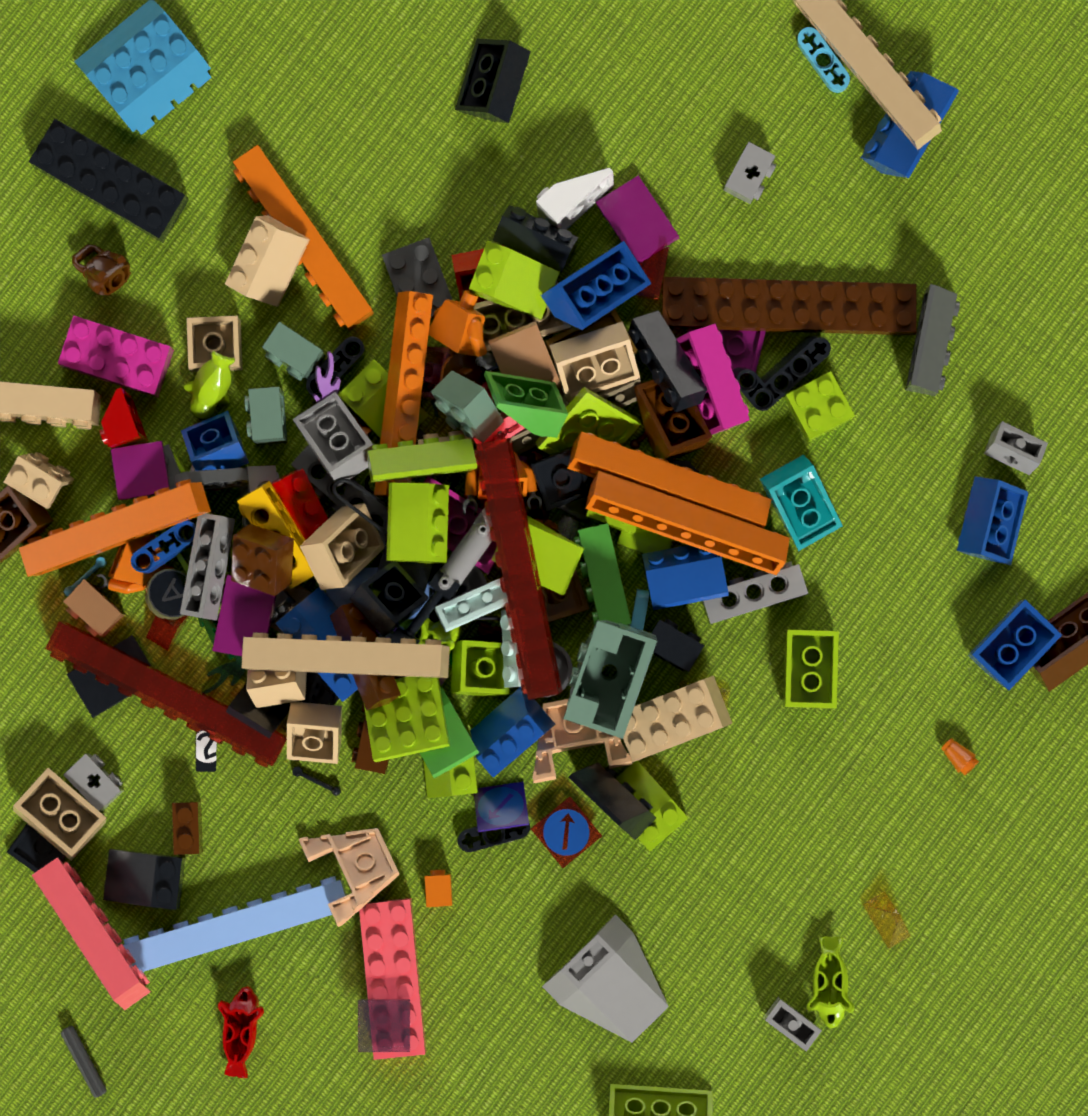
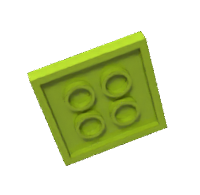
M407 676L395 679L401 693L400 696L387 705L371 710H366L365 708L374 762L450 746L439 678Z

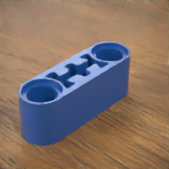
M190 521L176 524L135 551L131 557L132 567L141 573H151L192 546L194 534L190 539L184 540L181 536V531L185 526H191L195 534L196 524ZM176 538L181 543L180 546L175 542L169 546V553L161 551L155 555L150 551L152 548L154 551L162 549L163 541L171 543ZM147 554L151 562L147 568L142 569L139 566L138 560L140 556Z

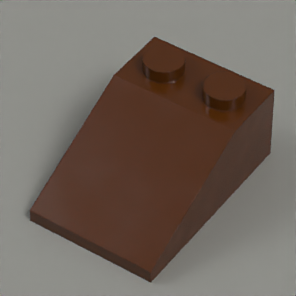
M653 380L634 387L648 442L656 458H662L667 461L702 449L713 437L697 405L675 412L672 406L666 402L664 393L659 385Z
M9 485L0 492V563L17 552L19 547L26 545L28 539L37 537L54 522L43 506Z

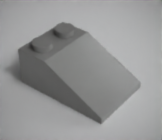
M336 392L293 419L334 482L342 478L351 479L368 468L367 451L372 450L373 444Z

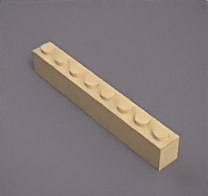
M793 0L796 7L820 33L823 39L917 150L942 131L939 123L942 119L933 108L931 110L927 109L924 105L926 100L918 90L913 92L910 89L908 78L903 72L897 73L893 69L895 64L886 53L882 55L877 50L879 45L871 35L865 36L861 31L863 26L855 16L853 18L848 16L846 13L848 9L841 0Z
M253 633V637H243L242 668L270 671L448 678L450 647L441 645V640L426 639L425 644H416V639L401 638L400 643H391V638L376 637L375 642H366L367 637L352 636L351 641H342V636H326V640H317V635H302L301 639H293V634H277V638H268V633Z

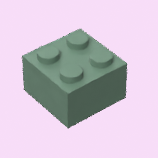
M281 322L276 325L262 346L266 352L265 357L278 367L282 364L285 365L288 373L299 381L303 378L308 380L315 372L316 366H319L325 358V354L320 348Z
M451 371L431 391L436 399L435 405L447 417L445 419L446 423L454 430L457 428L462 430L468 438H476L484 443L504 422L485 388L454 371Z
M280 387L248 389L249 396H245V409L251 417V421H247L248 437L257 445L288 443L284 392Z

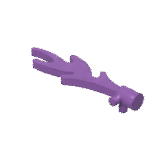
M330 351L327 352L328 368L325 376L321 375V368L316 366V383L321 393L320 397L315 393L313 394L316 403L339 391L341 382L339 377H336L333 384H330L334 370L333 355Z

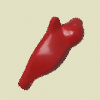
M246 986L240 989L231 1003L223 1000L218 1003V1009L224 1017L222 1039L224 1052L228 1060L224 1074L230 1077L248 1078L245 1062L254 1048L257 1036V1020L264 1014L263 1007L259 1006L258 996L251 987Z

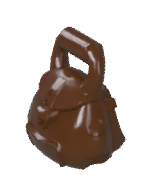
M87 244L72 255V264L75 269L87 279L88 287L99 295H111L123 286L131 275L129 270L130 263L123 255L108 250L104 251L96 245ZM93 252L97 253L86 265L80 264L81 261Z

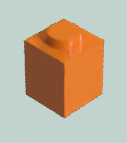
M445 869L430 870V875H425L426 907L453 905L451 874H446Z

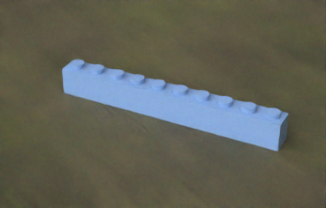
M335 876L320 880L321 885L314 888L311 887V884L297 887V893L287 895L286 891L271 895V901L262 903L261 898L247 902V908L238 910L237 906L222 910L223 915L213 918L212 913L197 917L198 922L191 925L188 924V921L173 924L174 930L164 932L163 928L148 932L149 937L139 940L138 935L124 939L123 946L126 950L130 951L136 960L133 966L136 964L144 972L330 916L332 913L328 904L347 896L343 880L336 881Z

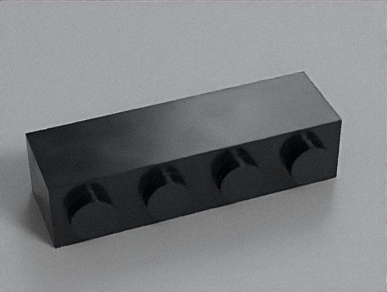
M659 310L633 318L628 334L640 355L642 363L646 364L652 374L653 381L659 385L664 393L666 402L672 406L675 412L701 404L707 387Z

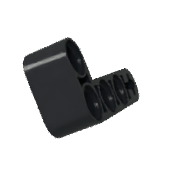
M809 335L761 378L753 370L745 367L733 369L734 377L738 382L744 373H747L749 377L745 385H740L741 397L748 405L757 410L766 411L770 409L828 357L831 351L829 341L820 336ZM815 343H818V352L814 351L816 349L814 346ZM800 358L802 365L800 369L795 371L793 363L796 359ZM782 375L783 383L781 386L775 387V378ZM760 392H763V402L760 404H756V395Z

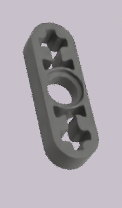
M245 468L189 471L174 476L175 486L180 481L191 479L192 483L202 482L204 490L237 488L249 483L247 469Z

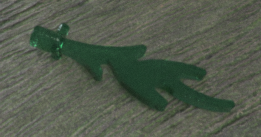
M273 632L268 638H277V635ZM234 655L236 662L223 664L207 674L208 677L220 673L221 677L212 687L202 691V694L210 693L218 688L230 675L234 677L230 685L234 686L246 671V669L242 668V657Z

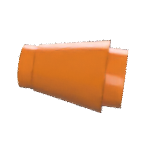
M952 738L941 748L958 773L961 772L964 776L979 763L975 758L976 754Z

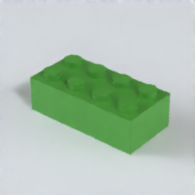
M608 523L578 530V536L574 537V543L584 548L582 553L584 561L580 562L582 577L588 578L590 585L585 589L588 602H594L595 611L591 612L594 626L597 620H608L630 626L632 623Z

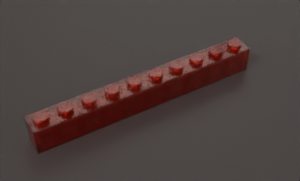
M504 438L476 444L477 450H474L477 465L481 466L482 475L479 476L482 491H486L488 500L484 503L487 516H491L493 525L490 527V535L492 541L496 542L498 552H495V560L497 566L502 569L503 577L500 578L501 589L503 593H507L508 603L505 604L508 618H512L513 628L510 630L511 638L514 644L517 643L519 652L516 654V663L518 669H522L524 679H521L523 694H527L528 700L557 695L563 692L512 440L511 438Z
M65 621L58 622L45 648L51 651L50 656L61 662L66 659L74 663L72 666L74 669L84 674L87 671L95 674V679L105 685H109L111 682L119 687L117 691L128 697H131L133 694L140 697V703L152 709L155 706L163 709V715L175 721L178 718L186 721V727L196 732L203 730L209 733L208 738L219 744H222L223 741L232 745L231 750L243 756L246 753L254 756V762L267 768L268 765L274 766L287 743L286 735L275 731L270 739L228 714L226 712L228 705Z

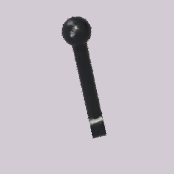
M297 766L292 770L294 776H302L330 790L334 796H338L341 793L339 786L333 787L303 772L301 767Z

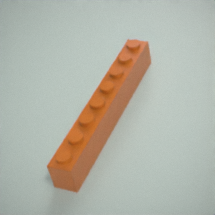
M256 145L234 160L233 163L236 167L233 170L240 183L246 181L251 188L247 193L256 204L260 201L265 209L261 212L263 216L269 215L310 239L298 266L301 264L305 266L308 272L304 275L312 287L316 284L322 291L319 297L326 307L332 305L336 311L333 317L341 328L346 326L350 331L374 314L373 310L260 147Z
M405 291L398 292L380 439V444L387 443L388 448L398 447V442L413 440V445H416L433 301L432 294ZM412 478L375 482L374 495L389 497V483H411Z
M582 431L573 443L567 469L595 478L598 471L609 473L618 478L635 482L638 485L683 499L701 507H706L709 510L731 516L740 521L754 524L760 528L766 526L772 500L764 497L761 493L744 490L736 484L719 481L713 476L699 474L688 467L671 464L665 459L646 455L643 451L632 450L618 442L607 441L593 433H584Z
M598 471L590 485L585 508L587 510L776 576L786 563L790 538L777 532L757 527L754 524L740 521L731 516L723 515L706 507L669 496L609 473Z
M191 479L183 480L176 483L177 488L169 490V487L155 491V496L151 498L142 496L133 499V504L130 506L121 504L112 507V512L105 515V512L91 515V520L84 523V520L70 523V528L63 531V528L49 531V536L43 539L42 536L28 539L27 545L19 547L27 576H40L211 512L202 482L192 483Z

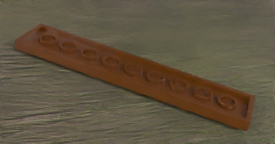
M663 277L662 317L669 328L700 329L716 324L717 330L916 335V284Z

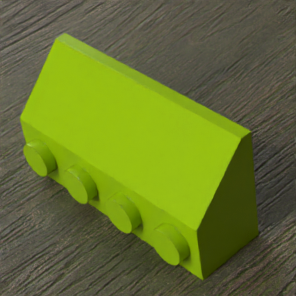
M464 434L449 436V441L439 442V437L423 439L424 444L413 445V440L398 442V447L388 448L387 443L372 445V450L367 451L370 483L472 471L477 468L471 438L465 439Z
M610 1084L608 1116H712L713 1091Z

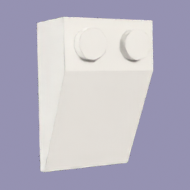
M607 168L556 183L550 189L548 187L544 188L537 196L538 216L547 220L549 224L567 230L614 187L613 171Z

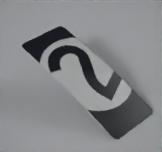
M197 724V772L216 771V724Z

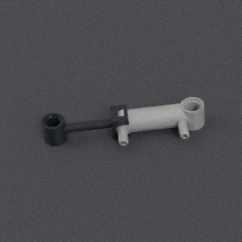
M488 504L484 507L471 528L447 559V563H444L428 584L434 590L432 595L407 629L401 626L397 627L390 637L391 643H400L401 638L416 639V644L420 643L421 640L415 634L442 597L448 601L452 599L465 578L508 521L506 517Z

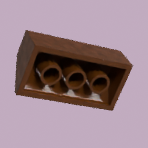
M1088 592L1048 620L1062 636L1030 670L1049 692L1088 665Z

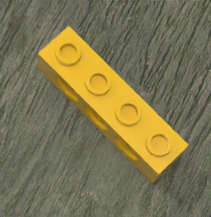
M268 481L241 497L237 501L239 510L243 517L249 520L250 524L273 532L277 531L282 535L294 538L293 556L296 559V563H293L292 584L289 585V588L292 589L313 577V572L300 548L305 538L271 482ZM260 509L267 511L269 519L261 516Z

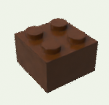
M253 524L244 527L233 535L231 581L276 596L292 584L294 538Z

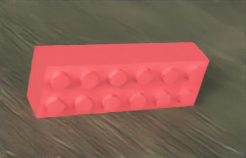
M57 857L32 874L39 888L112 999L126 1010L149 994L150 990L146 986L150 983L148 978L136 964L133 966L136 960L123 944L119 945L122 939L116 930L112 929L109 923L105 924L109 921L107 916L95 902L92 903L95 901V898L88 888H85L82 882H79L82 879L75 868H72L68 861L63 863Z
M412 898L368 902L359 910L374 1060L425 1055L427 1050Z

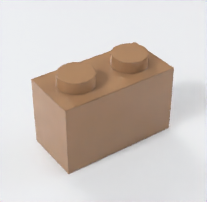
M86 579L63 601L68 606L65 610L76 620L79 617L87 623L84 626L85 629L94 637L98 634L105 637L125 615Z

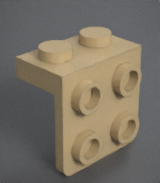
M35 452V454L29 453L18 456L4 483L48 509L51 507L61 487L72 484L74 478L70 476L71 472L60 465L53 466L48 462V457Z

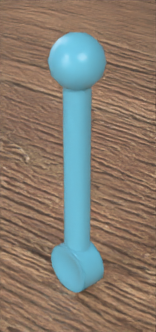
M103 557L97 558L96 564L71 587L64 589V594L69 596L84 579L91 576L99 567H105L107 564L106 559Z

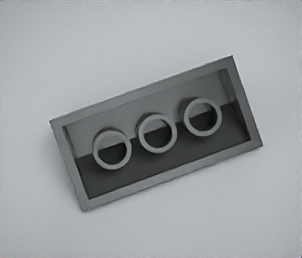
M930 284L924 292L905 389L906 391L936 396L938 391H943L946 376L942 375L943 366H948L950 351H947L948 341H953L955 326H951L953 316L957 317L960 302L956 301V293Z

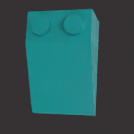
M805 455L760 478L768 498L772 499L771 503L798 551L843 527L814 465Z

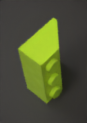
M389 483L387 561L424 564L447 563L449 485Z

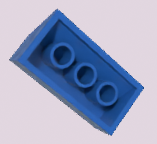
M910 71L906 76L910 81L908 85L913 92L918 90L926 100L924 105L927 109L931 110L933 108L943 120L959 90L926 73ZM886 113L884 118L879 121L872 139L867 142L861 159L881 174L909 178L930 141L917 150Z
M623 241L543 293L541 297L554 317L583 330L652 283Z
M318 587L276 622V624L284 634H293V639H301L302 635H317V640H326V636H337L330 615L338 607L324 590ZM318 673L342 702L358 690L352 674Z

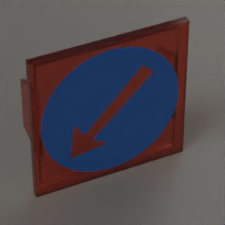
M568 797L531 828L562 868L602 837L601 833L571 797Z

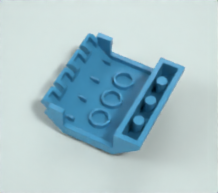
M154 0L146 2L74 61L119 114L130 130L134 132L137 129L141 135L155 124L151 119L153 115L158 120H161L175 108L171 104L173 99L179 105L194 93L190 87L191 84L194 83L197 88H200L212 78L207 72L211 69L210 66L167 13Z

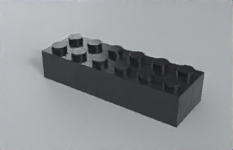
M57 119L53 120L29 160V163L35 169L161 243H164L189 201L183 193Z

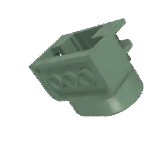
M597 620L586 642L580 645L577 654V668L573 667L568 681L571 690L563 719L623 739L657 643L656 635L622 623ZM608 664L616 667L615 673L610 676L602 672V668Z

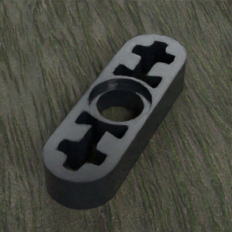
M530 823L522 830L523 834L518 835L517 831L509 832L511 838L508 839L505 838V829H500L502 835L498 841H490L486 835L487 831H484L482 836L486 844L481 845V840L475 841L472 848L462 843L467 833H470L471 837L479 836L477 832L478 827L469 828L459 834L458 845L465 852H474L522 839L528 835Z

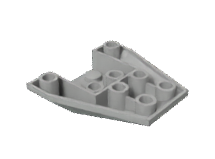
M616 914L562 969L560 968L542 986L559 1005L630 1042H633L669 1007L634 933Z

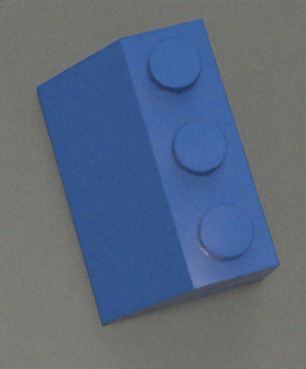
M974 477L957 551L970 556L1011 565L1028 491L1000 480Z
M690 545L642 554L645 578L653 610L729 596L722 557Z
M1024 599L1020 600L968 656L985 673L1009 691L1062 634Z
M524 686L520 687L470 730L471 738L479 751L476 754V758L488 773L495 777L556 724Z

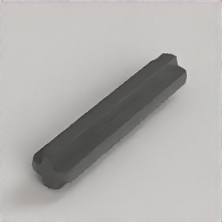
M69 1026L63 1029L61 1036L93 1097L97 1098L105 1094L107 1089L75 1028Z

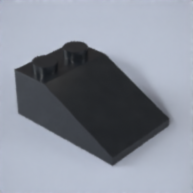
M109 849L103 900L155 908L179 909L186 857Z

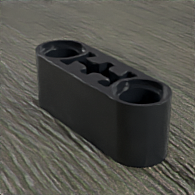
M346 338L332 353L335 365L342 361V358L339 356L341 353L350 363L347 365L344 360L340 364L341 372H333V381L330 384H333L336 377H339L342 381L364 358L366 350L359 338ZM353 343L358 344L360 352L355 356L348 355L347 347ZM328 358L319 366L321 368V375L323 372H327ZM315 372L306 382V388L312 397L315 393L312 391V385L316 381ZM315 393L318 397L321 396V393Z

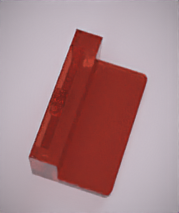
M664 246V249L640 263L641 268L652 284L634 296L659 300L669 247Z

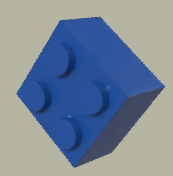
M228 411L181 430L195 471L239 468L249 463L239 432Z

